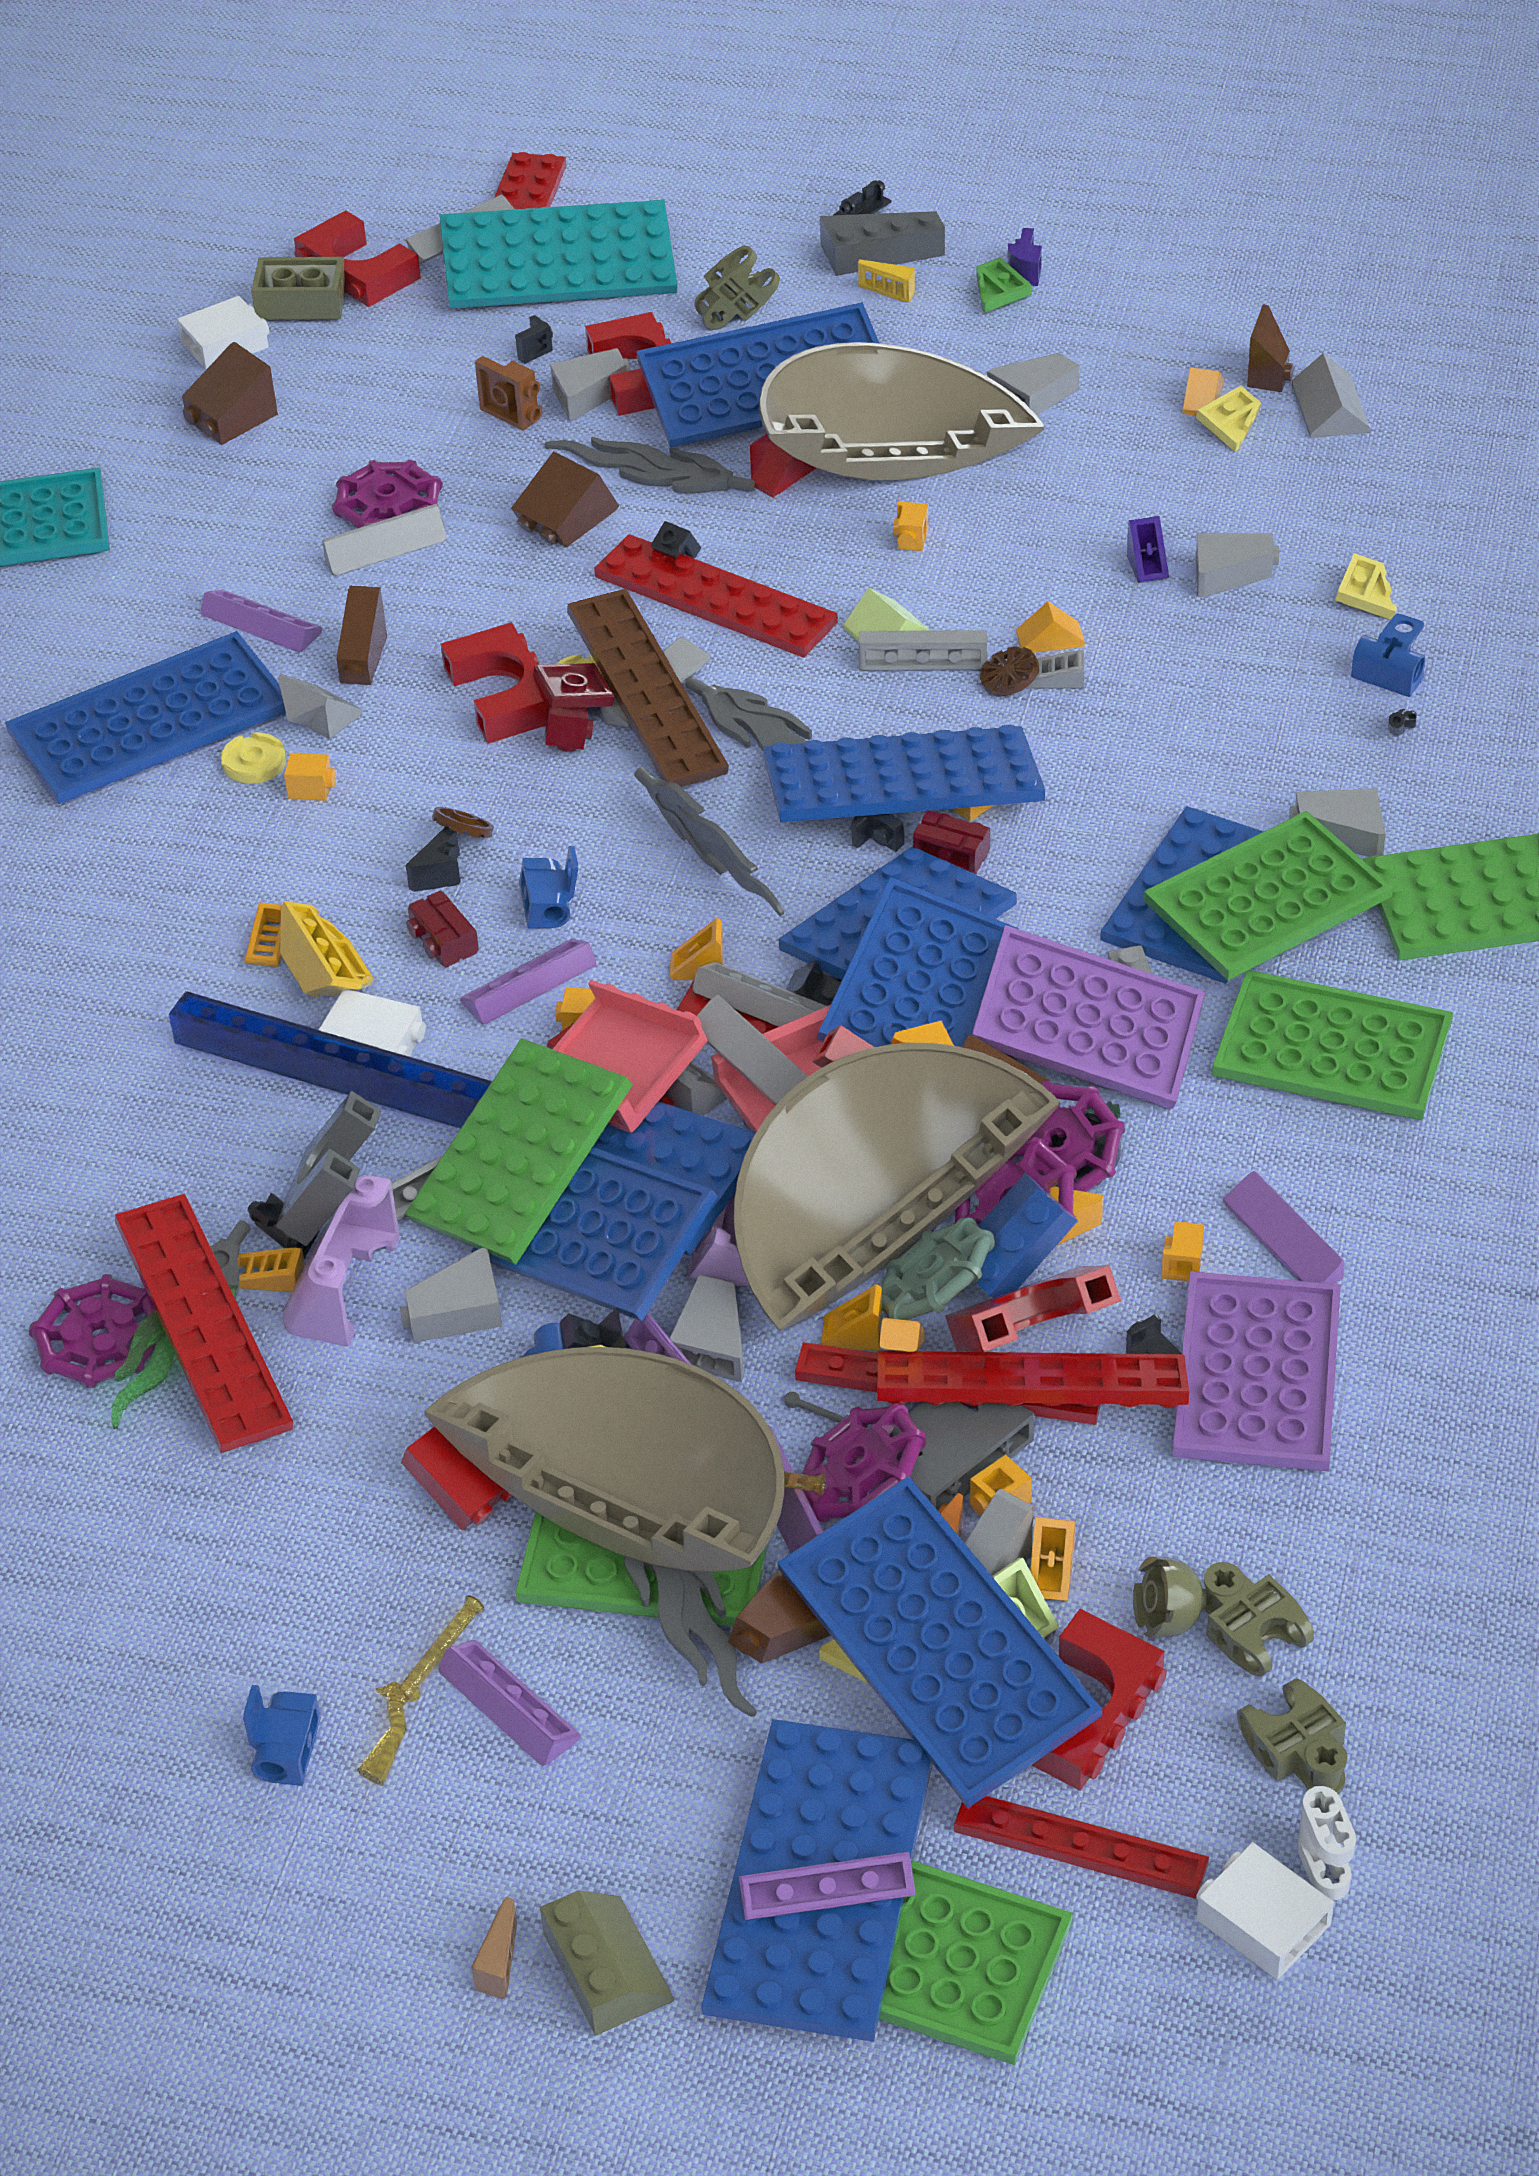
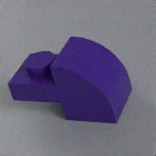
M1023 228L1021 238L1015 239V244L1008 243L1007 263L1032 286H1038L1042 270V246L1034 245V228Z

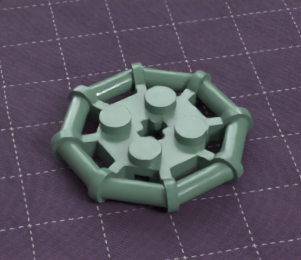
M969 1217L961 1218L956 1224L933 1232L930 1229L924 1231L922 1238L898 1259H892L886 1265L887 1273L881 1285L882 1311L887 1313L889 1318L910 1320L933 1311L936 1313L944 1311L946 1309L945 1305L971 1282H978L982 1277L981 1268L987 1253L995 1245L993 1234L990 1231L979 1228L975 1220Z

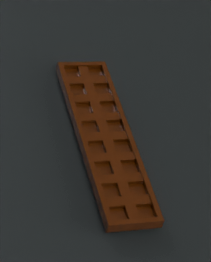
M625 588L568 603L567 613L660 778L683 787L728 774L729 765L628 590Z

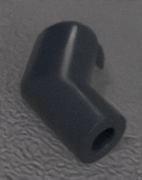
M1405 709L1392 713L1388 719L1390 733L1401 735L1404 733L1405 727H1416L1417 713L1414 710L1405 711Z

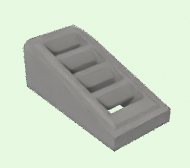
M1084 650L1038 658V675L1026 687L1084 688Z

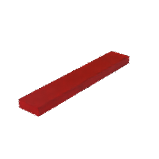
M985 1796L969 1808L962 1802L954 1822V1832L1194 1899H1196L1202 1887L1209 1865V1856L990 1796Z

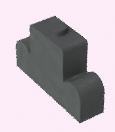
M922 1402L914 1409L908 1410L909 1417L916 1427L926 1435V1446L920 1450L910 1478L938 1511L943 1504H949L957 1493L962 1494L964 1497L970 1492V1478L1005 1454L1011 1459L1034 1440V1412L1022 1405L1009 1406L1003 1403H983L978 1405L977 1412L960 1402H945L940 1405ZM898 1427L892 1430L890 1437L901 1433ZM903 1451L897 1454L896 1459L898 1460V1462L901 1458Z

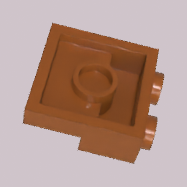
M483 355L475 360L480 410L522 431L540 419L542 407L537 402L540 383L535 380V371L513 360L505 366Z

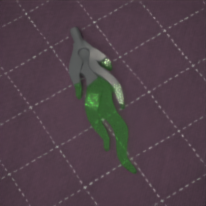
M238 1221L227 1239L221 1238L217 1243L210 1246L235 1299L239 1287L237 1258L240 1245L251 1230L250 1225L245 1221ZM155 1310L137 1328L126 1362L115 1372L116 1382L131 1376L141 1362L145 1350L155 1343V1350L147 1367L139 1376L124 1387L115 1398L111 1414L113 1429H118L122 1414L127 1406L141 1395L161 1384L171 1369L175 1353Z

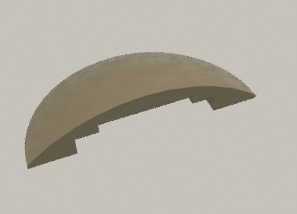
M837 343L811 348L795 354L781 362L766 378L759 401L763 427L769 439L793 457L816 468L842 476L868 480L924 478L956 471L1007 452L1036 436L1045 428L1037 415L1023 401L982 373L929 352L880 343Z
M900 1043L862 1050L818 1069L799 1082L776 1104L755 1133L741 1166L735 1194L734 1228L737 1250L743 1272L752 1293L764 1313L775 1327L782 1331L812 1316L886 1267L890 1260L898 1258L922 1238L924 1231L935 1228L977 1191L1047 1120L1060 1105V1101L1036 1080L1002 1060L967 1048L938 1043Z
M611 1347L570 1348L528 1355L502 1363L469 1378L442 1395L424 1411L428 1420L468 1460L522 1503L555 1524L594 1544L650 1564L681 1570L710 1572L751 1567L765 1549L775 1531L781 1514L784 1499V1467L778 1444L765 1419L736 1389L703 1369L675 1358L652 1352Z

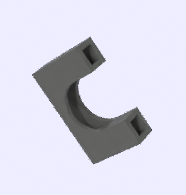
M353 1091L348 1094L306 1147L275 1227L282 1230L289 1238L296 1239L305 1246L309 1244L354 1188L360 1168L351 1163L350 1160L375 1130L382 1110Z

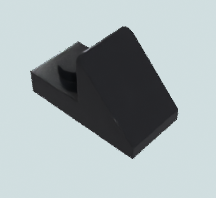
M444 827L405 865L409 890L416 892L460 884L457 861L458 856H460V849L456 831L450 830L449 827Z
M814 960L795 970L785 990L829 1006L832 1004L842 980L824 975L818 961Z
M617 1308L599 1325L570 1313L560 1321L565 1349L596 1345L625 1348Z

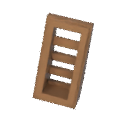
M508 1897L503 1899L471 1966L476 1991L501 1999H505L508 1992L517 1930L514 1899Z

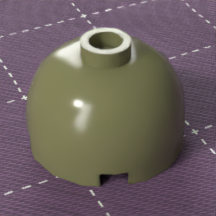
M1147 1557L1138 1570L1145 1572L1142 1583H1134L1133 1610L1135 1621L1138 1627L1146 1625L1147 1632L1144 1633L1146 1637L1163 1638L1179 1636L1189 1631L1198 1620L1201 1611L1206 1606V1591L1202 1587L1194 1569L1181 1560L1170 1557Z

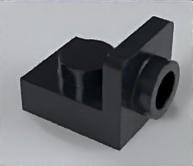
M536 315L529 317L530 328L515 334L518 360L524 364L553 351V331L547 322L542 321Z
M664 521L651 543L654 551L677 559L680 553L696 558L701 549V546L689 530Z
M891 814L856 816L851 824L852 846L859 848L870 838L877 844L886 846L895 852L904 846L903 821Z
M1156 1314L1145 1320L1137 1321L1127 1331L1126 1354H1182L1161 1333V1318Z

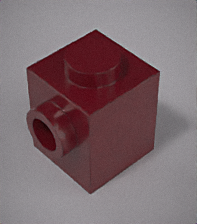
M549 704L544 734L545 745L557 746V749L565 752H574L576 749L584 750L585 739L591 740L593 732V720H588V709L578 707L551 708Z

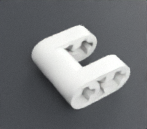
M1315 1786L1309 1789L1303 1797L1297 1846L1298 1854L1311 1885L1331 1900H1339L1349 1892L1352 1874L1348 1862L1354 1856L1356 1835L1337 1792L1329 1787ZM1325 1864H1329L1332 1877L1334 1879L1339 1878L1338 1883L1332 1884L1329 1878H1324Z

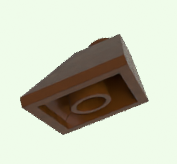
M1263 304L1250 337L1247 387L1282 392L1285 382L1292 379L1294 364L1289 363L1290 350L1269 305Z

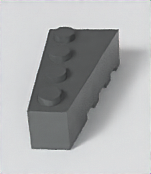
M937 211L820 216V244L835 275L839 276L858 272L859 259L897 265L944 256L945 226Z

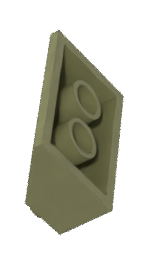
M259 257L251 289L255 313L260 319L264 318L268 321L277 319H295L298 321L305 319H341L344 306V257Z
M578 1890L540 1907L544 1936L595 2036L674 2001L666 1981L621 1896Z

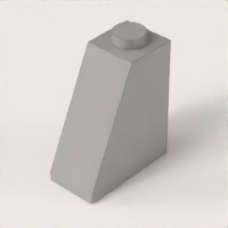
M617 348L550 364L552 389L569 421L576 420L610 399L609 375L631 371L627 358L623 359Z
M1056 353L992 368L987 371V377L1012 392L1036 415H1039L1079 390L1080 365Z
M1197 533L1196 573L1198 597L1210 596L1272 578L1273 565L1279 564V546H1273L1272 533Z
M1377 788L1296 792L1295 805L1289 808V819L1308 811L1355 854L1366 857L1383 855L1386 834Z
M478 1249L405 1290L407 1306L400 1307L403 1328H411L414 1343L502 1327L499 1300L488 1249Z
M699 1275L670 1339L691 1365L699 1367L714 1376L742 1382L744 1378L743 1352L735 1283L720 1278Z
M999 1488L977 1522L965 1544L991 1576L1016 1559L1023 1558L1026 1562L1032 1555L1033 1506Z

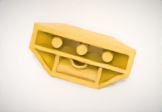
M283 901L281 905L280 954L304 993L313 997L320 995L336 997L340 996L343 990L356 991L372 985L374 978L350 940L331 922L319 916L320 911L309 904Z

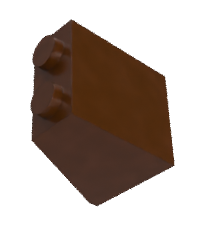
M236 342L229 344L182 395L184 404L183 415L190 425L196 426L207 437H211L221 445L278 415L271 367Z
M553 451L511 509L518 518L517 524L525 531L531 533L534 530L548 543L554 544L557 542L568 547L615 512L619 505L598 473Z

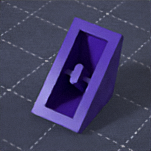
M1160 516L1128 521L1127 558L1138 583L1170 578Z

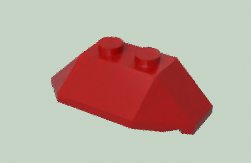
M767 434L750 444L751 480L755 481L754 488L772 498L816 469V467L793 457L769 439Z

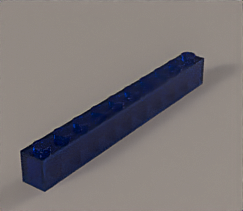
M188 991L184 992L169 1013L175 1044L346 1095L353 1091L369 1102L460 1129L492 1082L491 1080Z

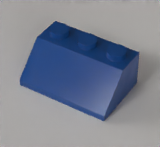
M1026 1172L978 1225L982 1230L990 1231L995 1239V1245L987 1253L981 1268L982 1277L978 1282H975L992 1298L1018 1289L1078 1222L1070 1212Z

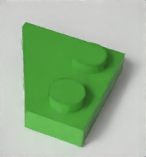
M1001 257L976 266L982 310L985 313L1032 295V285Z

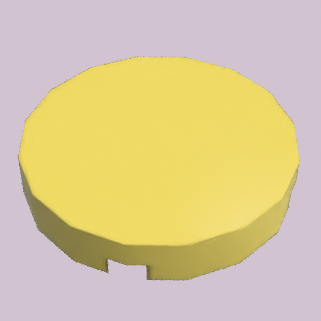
M256 732L251 733V737L244 739L243 735L227 743L222 750V768L227 777L236 782L245 784L262 783L273 779L282 772L286 765V752L280 739L271 734Z

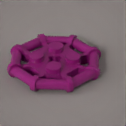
M408 459L406 462H376V460H370L369 464L348 476H341L336 482L338 490L332 510L336 516L345 518L358 529L402 515L413 508L418 510L437 504L439 491L442 489L443 483L438 476H432L417 466V462ZM352 491L356 492L355 495L349 496ZM427 491L426 497L418 495L420 492ZM359 508V509H361L364 513H363L362 515H360V514H358L357 512H355L353 509Z
M1049 1080L1042 1082V1085L1057 1099L1078 1102L1075 1106H1069V1108H1061L1059 1105L1027 1141L1032 1140L1034 1137L1044 1139L1045 1145L1066 1164L1073 1165L1076 1171L1087 1164L1095 1168L1074 1182V1190L1087 1192L1106 1178L1112 1179L1116 1173L1114 1166L1121 1135L1125 1133L1124 1123L1116 1118L1099 1095L1100 1090L1096 1087L1083 1088L1051 1084ZM1088 1108H1092L1102 1124L1091 1125L1084 1115ZM1057 1135L1059 1138L1066 1136L1067 1139L1064 1140V1144L1061 1147H1050L1052 1136ZM1106 1136L1102 1158L1100 1159L1094 1156L1096 1138ZM1015 1157L1009 1158L1006 1163L1009 1166L1016 1165L1012 1160ZM1040 1159L1036 1161L1034 1169L1041 1176L1052 1172Z
M1034 1137L1032 1140L1026 1141L1010 1157L1024 1156L1021 1162H1016L1018 1165L1009 1166L1005 1163L974 1192L979 1199L978 1207L975 1206V1212L970 1214L971 1196L955 1209L954 1224L961 1218L969 1217L974 1219L978 1226L1025 1172L1049 1194L1050 1188L1059 1183L1058 1202L1076 1218L1073 1214L1074 1178L1077 1175L1073 1165L1066 1164L1047 1147L1044 1139ZM1040 1159L1052 1172L1041 1176L1034 1169L1036 1161Z
M103 1274L101 1279L72 1288L63 1289L60 1287L54 1292L55 1297L39 1319L32 1322L29 1327V1335L34 1339L41 1359V1370L48 1375L56 1373L85 1383L87 1388H95L96 1383L131 1372L139 1374L145 1369V1362L159 1342L167 1337L145 1288L113 1279L111 1274ZM112 1294L133 1301L126 1305L111 1300ZM82 1300L79 1305L75 1303L76 1301ZM63 1309L69 1313L61 1325H53ZM145 1312L148 1324L137 1325L135 1317ZM98 1329H106L107 1333H99L97 1336H93V1332ZM138 1340H143L135 1352L131 1351ZM51 1341H62L64 1348L59 1352H54ZM114 1358L115 1362L105 1365V1360ZM73 1361V1362H76V1363L85 1365L86 1367L84 1368V1367H81V1366L72 1364V1363H70V1362Z
M899 1403L892 1404L890 1407L862 1409L857 1406L850 1410L849 1416L821 1437H815L811 1441V1452L802 1475L797 1477V1480L817 1520L825 1523L830 1519L845 1518L906 1477L911 1476L919 1452L926 1446V1435L911 1420L906 1406ZM868 1424H871L874 1429L866 1428L868 1427ZM898 1427L901 1433L890 1437L889 1434L892 1430ZM903 1451L901 1458L898 1462V1460L896 1459L897 1454ZM825 1457H828L827 1464L824 1466L823 1461ZM862 1457V1459L858 1463L855 1462L857 1459ZM884 1479H887L885 1482H883L881 1485H879L877 1488H875L872 1492H870L867 1495V1493L871 1489H873L875 1486L881 1483ZM826 1483V1489L820 1494L818 1487ZM840 1497H847L852 1501L836 1503Z

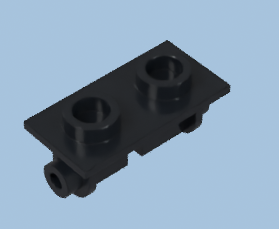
M873 180L862 188V193L858 191L842 200L839 211L834 213L833 216L875 214L892 203V200L884 197V183L881 180Z
M270 1193L266 1202L253 1201L248 1206L247 1211L250 1219L255 1222L254 1224L283 1248H302L305 1259L320 1230L309 1244L305 1246L296 1239L289 1238L282 1230L275 1227L285 1203L274 1193Z

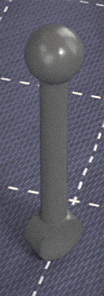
M789 1392L784 1397L785 1405L788 1408H796L798 1406L838 1423L849 1416L843 1417L801 1400L796 1392Z

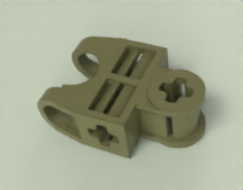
M741 246L723 257L704 275L709 287L696 297L694 307L698 314L703 316V322L709 329L717 330L724 327L736 314L747 321L769 300L779 286L780 277L772 268H766L761 272L757 271L749 275L752 271L751 268L757 260L756 252L749 246ZM745 255H748L747 258L740 263L741 259ZM719 271L722 277H720L716 272ZM770 277H772L771 280H770V282H769L767 285L763 286V285L765 284V282H766ZM704 299L707 301L709 306L705 304V302L703 301ZM716 313H719V314H720V316H721V318H722L721 320L719 319V317H718V315H717Z
M1218 1562L1207 1568L1204 1574V1586L1207 1596L1204 1609L1209 1614L1206 1636L1232 1662L1257 1677L1263 1676L1272 1669L1271 1657L1263 1647L1264 1641L1267 1639H1281L1288 1644L1293 1643L1300 1648H1304L1314 1640L1313 1628L1307 1615L1295 1598L1270 1574L1254 1584L1234 1564Z
M1293 1679L1283 1685V1695L1291 1709L1285 1714H1268L1262 1709L1257 1710L1250 1704L1237 1711L1238 1724L1245 1741L1253 1755L1276 1782L1295 1773L1307 1790L1315 1786L1329 1787L1337 1792V1794L1343 1790L1346 1779L1344 1769L1347 1765V1752L1342 1745L1344 1744L1346 1722L1326 1699L1307 1683L1300 1679Z

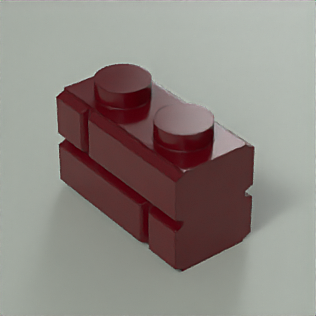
M927 811L921 823H919L914 831L913 848L920 849L966 871L977 874L982 861L984 862L990 851V827L983 826L978 822L957 819L946 813L939 814Z
M441 890L427 896L425 900L422 898L409 904V920L406 921L407 929L414 939L420 938L422 940L424 950L430 959L436 957L441 965L447 968L459 962L461 958L464 960L477 954L479 950L477 931Z

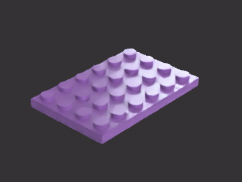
M1005 925L971 1036L982 1040L1002 1053L1173 1109L1179 1095L1205 991Z
M1190 1271L1182 1354L1185 1356L1190 1391L1189 1405L1177 1406L1172 1457L1329 1471L1341 1284Z

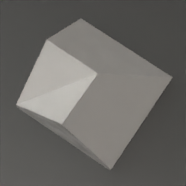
M280 673L278 682L289 722L306 726L331 739L361 716L363 709L315 684Z

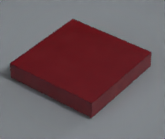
M595 663L534 665L533 676L551 708L613 706L615 696Z

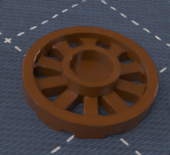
M1019 646L1009 647L1004 652L1000 650L991 656L992 659L984 663L981 669L982 673H980V680L982 685H984V689L991 695H1012L1022 691L1035 680L1039 672V662L1032 650L1026 647L1019 648Z
M447 807L434 808L432 819L441 826L451 827L450 830L462 834L465 831L469 836L490 838L492 836L494 826L478 816Z

